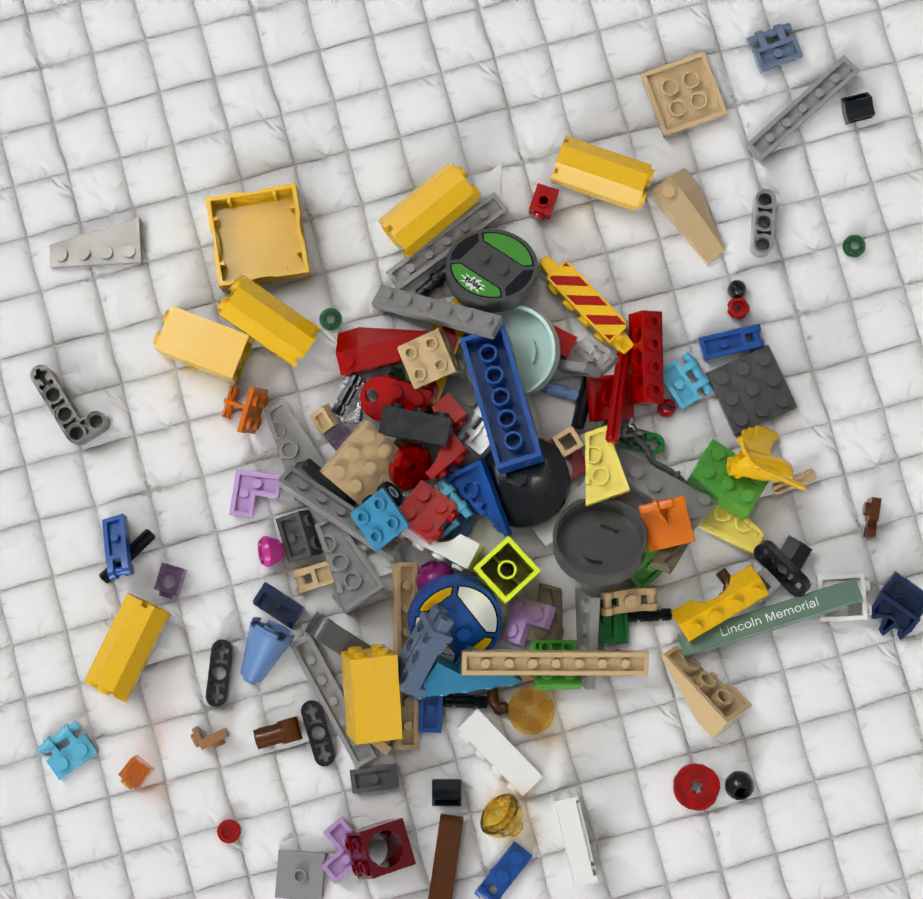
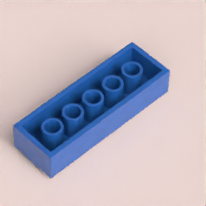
M501 325L494 340L474 334L460 338L498 472L502 475L544 462L545 458L505 326Z

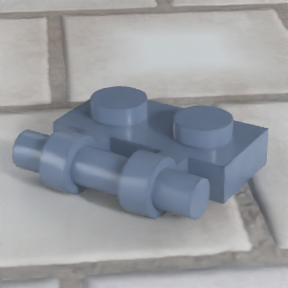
M790 23L777 24L770 30L764 32L760 30L755 32L753 36L747 37L749 46L758 44L760 47L752 52L760 73L796 61L804 56L796 35L786 37L785 33L792 31ZM774 37L778 39L777 42L769 45L766 41Z

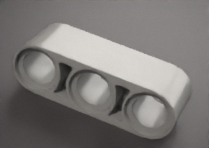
M769 189L760 190L752 203L750 251L757 258L767 256L774 245L776 195ZM766 197L770 204L763 206L760 204L759 198ZM758 220H766L768 228H761L758 225ZM758 241L766 243L767 250H759L756 243Z

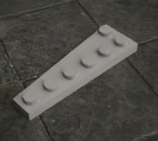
M614 445L630 490L648 503H651L653 499L663 500L684 495L693 532L716 507L718 501L708 494L702 493ZM585 446L582 448V450H581V452H580V454H582L584 457H585Z

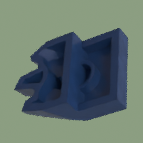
M894 571L881 588L872 605L871 618L883 619L879 627L882 636L896 628L898 630L897 636L901 640L912 632L921 620L920 617L923 614V589L897 571Z

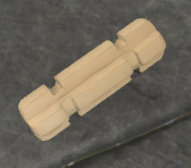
M810 468L803 471V474L793 475L792 480L804 485L805 482H812L817 477L814 470ZM783 482L772 484L775 495L785 493V490L795 489V487Z

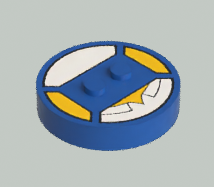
M462 574L445 575L427 583L414 596L407 616L410 635L416 624L420 621L419 616L422 611L429 613L433 604L446 608L448 612L446 616L452 619L454 623L449 631L453 640L450 644L446 643V648L440 655L455 663L461 655V650H465L468 645L478 650H492L498 641L502 629V613L494 594L480 580Z

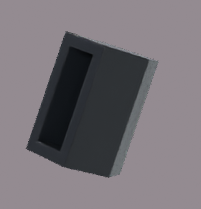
M868 92L841 98L845 125L871 119L875 116L872 96Z
M790 535L780 549L800 570L812 551L809 546Z
M432 779V806H461V779Z

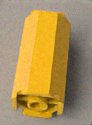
M565 136L550 182L636 212L637 208L642 209L648 193L644 188L649 189L655 170L651 169L652 165Z
M447 163L378 220L381 228L396 247L401 246L403 248L401 252L404 256L410 258L479 201L478 197L481 193L474 184L470 185L466 180L468 175L462 167H457L454 163Z
M243 276L242 279L240 277L236 278L229 287V290L232 291L230 295L223 297L216 306V309L219 310L217 315L244 334L249 335L257 343L292 367H296L298 363L295 359L298 357L302 359L317 338L314 333H319L321 329L246 276Z
M127 593L85 677V683L97 688V691L109 696L111 693L115 698L127 702L171 613L144 599Z

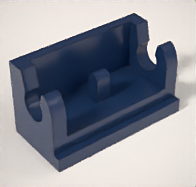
M264 582L253 600L255 606L292 629L305 609L304 606L267 582Z

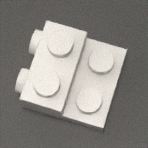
M865 573L817 575L818 590L856 578L863 597V602L820 615V622L868 620L867 615H872L871 601H866V592H870L869 578H865Z

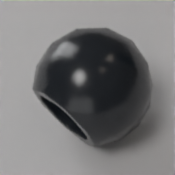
M734 771L725 780V791L735 800H745L754 791V781L748 773Z

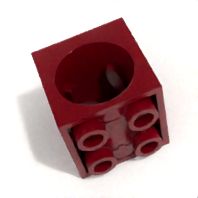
M403 818L386 819L345 833V847L351 853L353 860L351 862L352 871L358 879H374L416 864ZM376 833H379L385 839L388 848L387 856L379 866L371 860L368 851L369 842Z

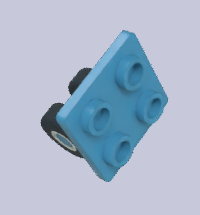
M387 481L377 487V492L373 496H366L362 500V504L351 513V517L374 551L382 549L410 526L398 507L403 501L400 491L395 485Z

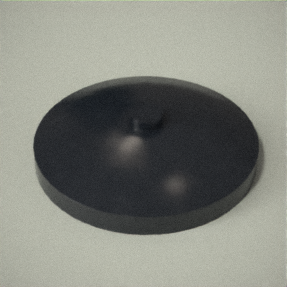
M541 438L539 440L545 458L544 462L501 475L496 468L491 450L484 458L511 527L532 528L546 523L561 510L568 497L570 474L566 461L553 445Z

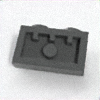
M310 510L297 511L276 519L288 563L322 554L321 544L314 526L315 520Z

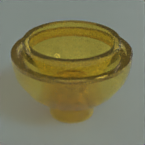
M502 794L493 798L482 812L480 820L482 831L492 838L517 836L523 829L521 803L512 794Z

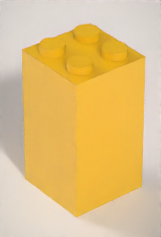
M171 306L170 311L167 310L163 316L162 323H164L162 331H158L154 338L153 344L156 345L155 349L162 356L238 384L254 344L251 337L232 328Z
M373 644L368 649H362L361 646L348 647V651H341L347 735L356 745L403 739L397 654L387 646L385 647V644Z

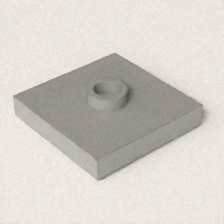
M279 849L275 898L322 899L324 870L320 865L325 862L326 853Z

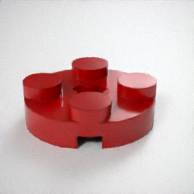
M411 443L397 450L394 454L397 457L393 463L390 462L388 469L390 480L407 491L415 488L421 480L427 481L429 479L425 472L431 467V456L426 449ZM410 463H413L411 469L407 470L410 467Z
M691 763L683 766L674 776L673 793L677 801L684 807L701 811L715 803L720 791V782L718 776L711 768L704 764ZM694 780L697 783L701 782L703 785L700 787L701 792L699 793L695 790H690Z

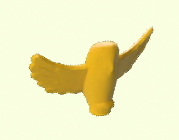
M758 425L754 428L749 427L747 430H741L742 436L736 438L741 451L734 454V457H728L727 473L729 476H733L736 479L747 477L760 481H772L774 483L783 482L800 490H807L804 485L792 480L793 467L791 463L781 457L771 455L774 443L780 438L777 432Z

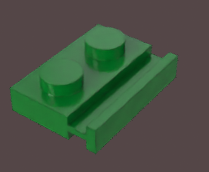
M616 598L611 600L612 605H616ZM627 613L614 614L612 616H602L599 614L598 643H628Z

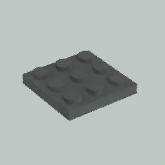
M769 345L706 373L734 436L741 433V430H747L749 427L753 428L797 408L796 402Z

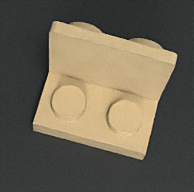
M433 330L397 348L414 389L421 388L447 375L455 376L462 373L445 330Z

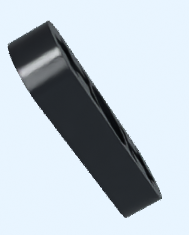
M764 540L754 548L756 560L792 596L802 597L809 591L811 583L808 577L773 542ZM765 549L768 550L767 555L763 553ZM777 564H783L787 568V573H781L777 568ZM798 582L802 585L800 588L796 587Z
M223 639L214 642L211 648L206 701L213 707L224 705L228 699L233 645L228 640ZM222 643L229 650L228 653L223 655V660H228L227 664L214 663L215 659L220 660V652H216V648L221 647ZM218 666H222L226 670V676L222 680H217L213 675L214 669ZM212 682L217 684L225 683V688L219 687V694L223 695V699H219L218 703H215L214 698H211V694L216 692V686H211Z
M309 700L302 705L301 715L314 759L320 766H329L334 762L336 753L325 715L319 702ZM309 704L318 708V711L315 712L316 720L321 718L322 723L317 722L309 726L308 721H313L312 716L305 712V710L309 709ZM316 726H320L325 730V736L321 740H316L312 736V730ZM328 740L329 745H324L325 751L331 752L328 762H325L324 759H319L322 750L321 747L316 749L315 744H321Z

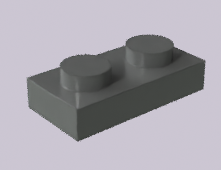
M396 763L349 770L353 794L399 787Z

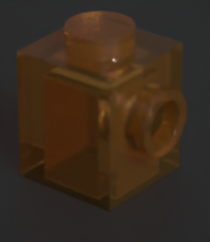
M134 755L118 775L122 778L121 783L127 788L138 789L141 788L155 768L140 756Z

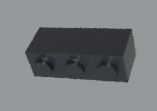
M391 403V406L384 405L378 433L381 435L450 448L455 421L449 418L450 414L437 411L436 415L427 414L426 409L414 407L413 411L404 409L405 405Z

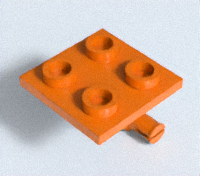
M230 385L228 396L223 401L225 406L221 416L231 419L234 406L242 408L243 412L237 431L256 434V430L258 431L262 424V410L266 408L269 401V396L267 395L269 390L250 387L244 405L236 401L240 388Z
M684 495L663 500L653 499L651 503L639 505L640 515L647 530V543L650 552L696 541Z

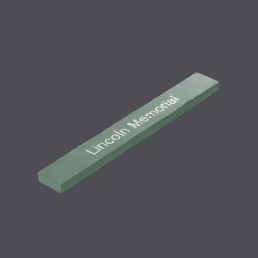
M856 578L807 593L802 597L797 596L729 618L690 642L684 634L677 635L683 656L686 659L863 602V597Z

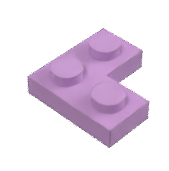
M236 469L229 515L253 518L256 496L279 499L281 488L276 483L281 475Z
M516 595L501 639L524 646L531 625L547 630L550 629L556 608Z
M339 817L323 831L337 851L320 867L335 884L352 870L351 862H353L351 853L347 851L344 842L346 839L345 833L353 830L342 817Z

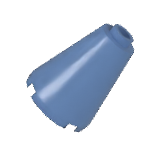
M253 617L250 622L240 672L243 680L253 685L264 680L295 637L294 635L289 636L291 631L274 621L260 622L261 617Z

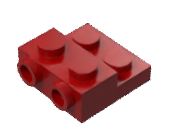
M423 480L419 482L399 507L410 524L408 529L429 545L433 541L437 542L444 534L443 528L448 522L451 524L459 514V508L455 502L440 491H436Z

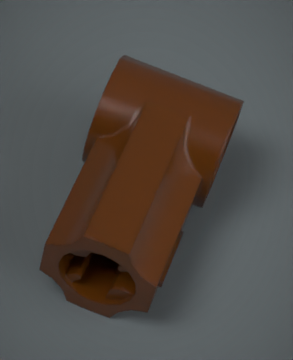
M297 716L278 721L277 724L253 730L258 750L280 743L287 744L303 739Z

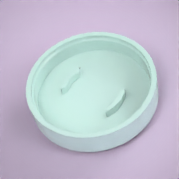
M521 305L508 311L494 312L493 314L502 316V325L508 331L526 396L538 392L550 382L560 361V341L554 326L538 311Z

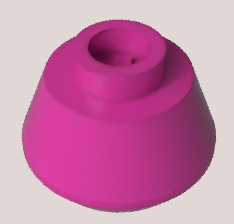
M263 536L258 541L260 563L265 567H270L280 562L282 556H285L284 544L280 543L276 538Z

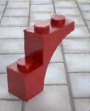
M449 392L431 407L435 414L436 411L450 414L449 418L455 421L454 429L456 428V430H459L467 423L468 413ZM454 432L450 448L440 447L435 462L425 472L433 481L437 479L441 481L450 473L449 469L455 464L459 466L468 458L466 454L470 451Z

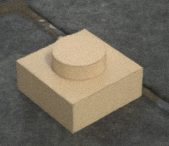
M329 403L323 405L310 415L320 435L328 433L339 424L337 417L331 411Z
M391 740L371 743L385 755L393 747L390 745Z

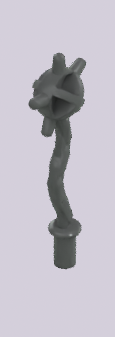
M633 416L629 420L621 422L620 440L627 442L629 447L633 446L632 441L639 444L646 453V458L650 464L684 483L686 482L680 475V471H675L655 459L648 444L639 437L644 435V431L637 430L636 425L633 423L635 419Z

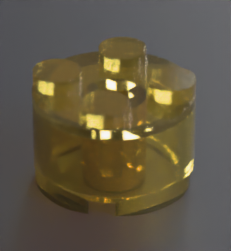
M525 687L516 691L508 702V718L514 728L524 734L533 735L543 732L551 725L555 715L554 704L550 696L543 690H535V687ZM534 704V709L537 711L536 715L526 716L527 711L525 707H530Z

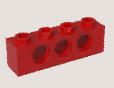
M641 310L628 314L629 338L634 344L629 350L630 405L652 406L664 403L662 312Z

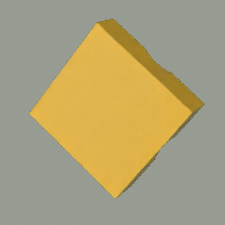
M296 183L262 188L249 193L235 192L205 197L209 227L214 239V260L218 286L221 291L229 290L234 280L238 277L242 279L243 276H246L257 285L311 277Z

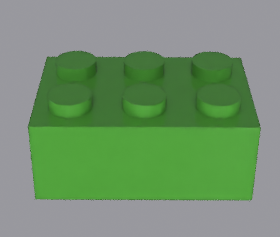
M712 439L685 483L702 493L708 494L718 501L717 505L744 521L752 512L769 481H760L747 477L736 479L733 476H729L727 473L728 457H734L736 453Z

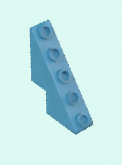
M470 645L465 648V650H478ZM438 655L423 682L426 692L422 699L438 695L447 696L459 692L469 693L479 689L490 690L500 686H516L521 684L523 680L520 675H461V655L455 663ZM412 696L414 699L422 700L421 698Z

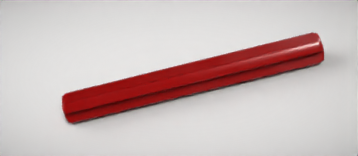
M618 351L616 355L605 438L607 443L616 444L620 437L630 358L629 351L625 355Z

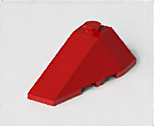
M358 327L338 333L336 357L341 376L349 377L352 373L360 375L402 363L403 361L397 349L398 346L425 335L429 331Z

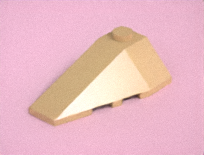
M685 168L669 176L652 190L650 198L706 265H709L725 252L701 188Z
M675 646L661 656L697 722L713 739L728 729L752 706L736 687L731 684L727 686L717 679L718 675L713 671L711 673L705 671L700 667L699 661L695 658L689 657L685 659L682 649Z

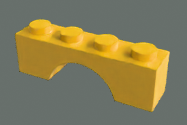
M749 565L730 576L728 587L719 596L705 602L690 600L671 611V614L684 636L690 642L768 596L769 593L760 576Z

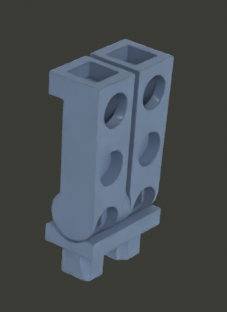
M433 604L429 613L421 612L419 616L420 621L416 624L398 655L399 688L401 692L421 699L424 696L426 690L423 682L437 656L444 652L446 643L450 644L453 640L449 631L454 623L452 619L446 616L448 613L446 608Z

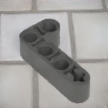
M37 365L32 369L30 374L32 382L70 442L82 446L109 429L110 420L102 412L92 411L81 418L57 376L50 368L44 365ZM42 372L46 374L45 379L50 385H47L40 379ZM58 390L60 393L59 398L56 401H51L50 394ZM70 409L71 417L63 421V411ZM96 417H102V425L94 428L93 420ZM82 429V438L75 440L73 437L74 431Z
M318 611L304 630L310 636L340 655L341 651H348V647L361 646L362 649L371 648L369 644Z

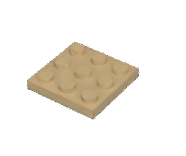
M704 51L640 74L663 138L719 119L728 114Z
M364 418L320 472L358 505H361L362 500L368 495L373 496L377 492V487L383 482L387 481L397 486L390 480L388 469L390 462L393 463L397 457L394 454L400 448L386 436L378 433V429ZM410 463V467L407 470L411 469L413 463Z

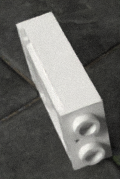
M571 790L557 793L558 797L553 798L572 880L575 887L596 882L598 877L593 870L595 865L579 797L576 793L572 794Z

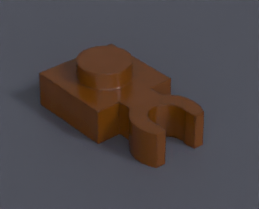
M871 497L863 504L862 515L865 516L866 521L863 537H876V525L879 521L882 498Z

